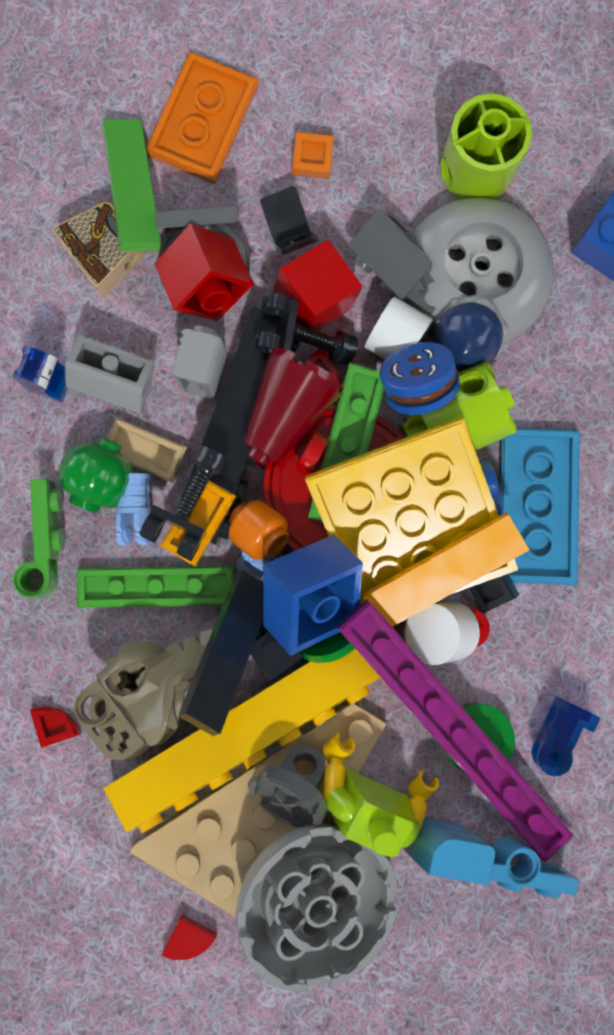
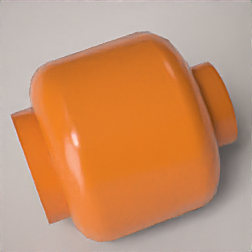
M255 500L246 505L241 504L234 509L229 518V523L231 524L229 527V538L231 542L252 559L274 558L287 545L289 533L287 532L288 523L286 518L265 502Z

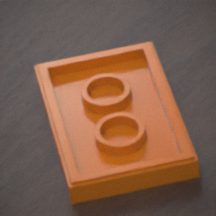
M190 51L146 147L147 157L216 184L259 87V79Z

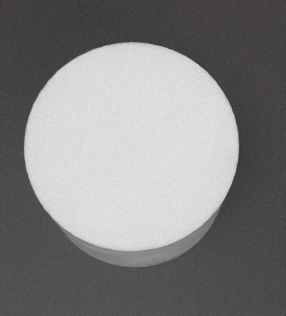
M393 297L374 326L364 348L386 360L397 350L420 343L433 319L400 299Z
M458 602L434 603L409 617L405 625V641L424 664L440 665L465 659L475 650L480 636L479 624L475 615L468 607Z

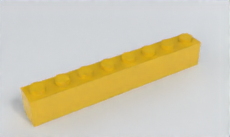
M356 649L335 661L326 663L309 662L230 710L221 734L212 736L199 729L103 789L125 831L129 832L139 827L143 834L164 821L160 815L164 811L174 806L176 811L179 812L198 800L195 792L208 784L212 791L233 778L230 773L231 770L243 763L249 769L268 757L265 749L277 742L283 748L302 736L299 730L301 727L311 721L314 722L316 727L336 715L335 706L345 700L349 702L350 706L371 694L368 686L382 678Z

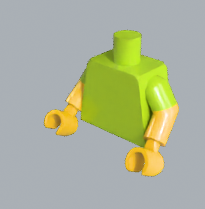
M337 733L323 747L325 757L331 762L326 765L323 797L327 802L328 811L342 835L347 839L375 850L379 855L391 858L396 857L402 847L410 846L419 836L428 808L425 801L439 788V780L435 777L427 786L422 780L424 771H420L408 785V791L412 796L409 799L408 795L343 766V760L355 751L356 745L351 737L341 745L339 741L340 734Z

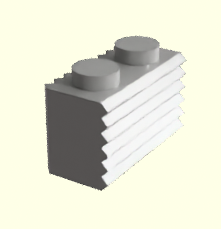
M194 326L193 330L185 328L181 331L183 337L179 339L181 345L177 346L179 351L175 354L177 360L172 362L175 368L170 371L182 392L216 400L227 360L223 340L217 336L218 333L215 330L204 326Z
M82 334L77 337L65 362V387L141 413L152 386L154 362L152 359L146 360L144 356L138 357L137 353L131 355L129 351L123 352L122 348L116 349L114 345L108 347L106 342L101 344L99 340L93 341L91 337L85 338Z

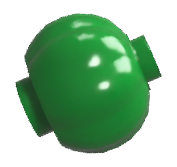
M100 437L98 443H80L65 453L59 466V478L62 488L71 494L69 499L71 504L93 513H99L101 507L114 508L119 504L129 482V473H134L131 464L120 453L121 445Z

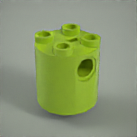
M491 93L477 95L466 101L455 114L442 154L440 170L444 184L457 200L471 197L496 199L503 195L510 187L528 152L532 138L530 119L523 107L510 97Z
M486 360L458 372L460 388L450 403L431 413L408 415V421L400 425L402 434L407 438L463 417L475 451L515 434L517 431L508 411L514 408L512 395L505 385L498 387L495 382L493 369Z

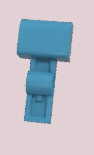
M425 817L419 836L410 846L404 847V851L424 871L432 876L488 886L491 880L496 881L502 888L521 892L523 886L535 888L534 891L538 894L550 898H559L560 893L575 896L579 883L577 877L562 867L540 863L538 855L533 850L510 836L499 838L491 847L460 823ZM520 854L517 864L510 868L512 858Z

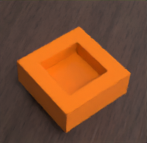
M296 132L292 175L330 179L334 136Z

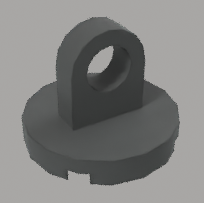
M299 745L292 748L280 767L268 764L258 766L248 782L249 792L252 797L257 793L262 798L260 805L263 809L288 825L302 827L305 823H309L312 826H319L328 812L327 802L317 790L326 767L325 759L315 747ZM298 760H307L313 764L315 772L310 775H301L294 769L293 764Z

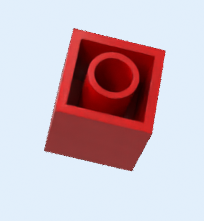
M191 223L154 263L173 310L218 321L254 285L233 238Z
M327 239L281 267L272 292L283 294L289 299L299 300L296 317L297 324L319 331L351 310L363 286Z

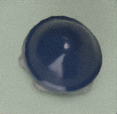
M474 295L464 296L461 299H451L447 311L440 320H436L434 343L444 345L452 351L456 362V370L461 372L485 360L490 364L499 351L503 349V337L509 332V328L503 322L501 312L488 298Z

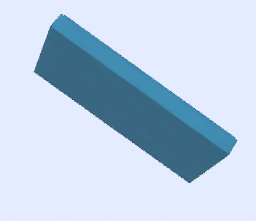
M516 428L515 434L500 440L499 490L502 513L508 512L527 544L529 551L515 558L518 570L508 574L513 583L578 585L580 430Z

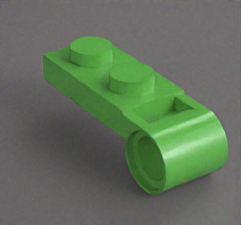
M48 479L30 480L34 561L23 563L15 570L13 586L18 594L23 597L45 598L51 595L57 588V560H59V551H63L65 547L63 528L57 526V512L62 511L63 497L61 489L56 488L55 482ZM38 569L44 576V583L39 590L34 591L29 585V576Z

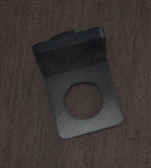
M294 186L260 199L273 242L281 254L293 252L319 241L317 234L310 231L297 189Z

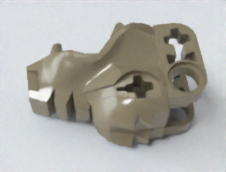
M213 629L200 632V640L195 635L184 638V648L177 641L165 647V649L152 642L137 641L118 647V657L105 659L107 666L100 673L95 674L97 680L85 688L76 697L74 702V714L103 755L114 761L138 758L155 745L168 743L179 727L182 729L188 728L187 721L178 715L185 700V691L188 692ZM132 674L140 676L136 680L138 686L136 690L129 688L133 683L130 678ZM95 695L89 704L90 719L84 712V704L90 696ZM104 699L106 710L100 717L97 707L99 702ZM96 727L101 731L100 735L96 731ZM110 727L115 729L114 734L109 730ZM126 731L130 736L127 740L125 735L123 734ZM124 742L126 743V745H127V747H128V748H126V749H125V748L123 747V745H122Z

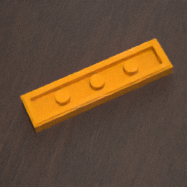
M505 512L363 593V599L369 600L393 627L529 551V548L508 512Z

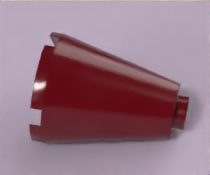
M279 347L273 348L269 356L243 442L249 448L246 455L268 467L270 461L279 464L334 404L344 389L340 388L342 384L338 379L310 360L306 364L300 361H292L296 353Z

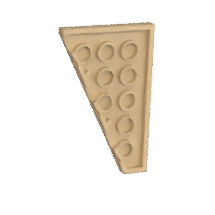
M348 704L337 711L334 717L317 727L314 726L295 741L280 748L251 769L246 770L231 782L212 792L177 817L172 818L154 832L137 841L130 853L236 918L239 891L246 873L254 860L274 840L289 831L300 828L288 825L267 813L260 805L262 798L257 793L254 797L251 796L248 782L258 766L267 764L280 767L290 750L299 745L315 747L323 755L326 766L331 762L325 757L323 747L328 740L339 733L341 745L350 737L353 738L356 745L355 751L343 760V766L359 773L387 723L356 704L351 706ZM298 760L293 764L294 769L301 775H310L315 772V767L307 760ZM326 767L324 770L322 780L317 788V790L322 794V796ZM329 811L322 823H330L332 816Z

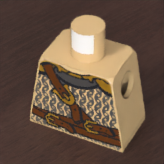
M102 202L51 229L103 298L146 255L144 251L119 250L114 208L109 202Z

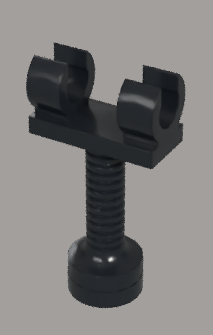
M269 292V296L263 295L261 311L269 315L279 316L276 333L262 331L261 335L256 333L253 346L256 351L271 354L273 348L278 347L290 351L292 339L328 351L331 361L348 365L354 359L358 348V339L355 335L338 331L334 336L295 324L299 300L289 299L287 296L276 292Z
M205 446L199 447L193 459V462L197 465L198 472L193 476L194 479L191 480L190 486L187 488L188 490H186L184 497H182L183 501H180L179 508L172 514L153 505L139 532L141 537L153 543L159 538L166 522L187 532L176 553L189 561H192L206 535L205 529L189 522V517L192 516L191 514H193V510L197 506L196 503L199 502L198 499L201 498L202 492L205 491L204 489L208 485L207 481H210V478L214 475L221 476L229 462L226 457Z

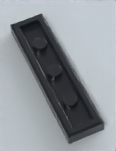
M244 570L236 573L178 715L180 718L212 736L219 735L222 732L263 621V583Z

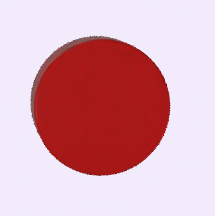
M315 431L298 459L296 467L306 473L311 472L326 448L328 438Z

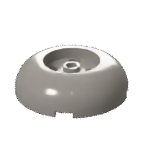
M486 197L464 198L438 208L427 216L415 229L412 235L417 241L416 245L432 261V270L429 274L435 282L428 285L425 300L428 305L434 306L436 310L429 314L410 299L406 300V303L433 319L427 330L429 333L435 335V322L440 320L447 311L451 299H461L464 296H468L459 290L463 284L475 290L474 296L488 298L501 312L503 322L509 328V332L503 337V345L523 335L538 320L548 303L554 280L553 258L543 232L523 211L497 199ZM486 240L497 242L501 249L498 251L489 250L486 246ZM450 250L455 252L463 250L464 258L461 261H453L449 257L448 252ZM475 264L480 265V268L484 267L486 271L478 270ZM499 274H506V279L511 283L510 287L504 288L498 285L497 276Z
M322 823L317 826H302L285 833L269 844L258 855L247 871L239 891L236 907V927L239 941L254 970L269 983L295 992H308V987L329 983L333 987L360 972L380 951L388 938L395 920L397 910L393 905L394 888L397 887V881L389 860L386 856L377 854L375 850L347 839L342 835L336 824ZM318 868L317 873L312 876L311 872ZM341 886L339 897L337 900H334L331 894L336 887Z

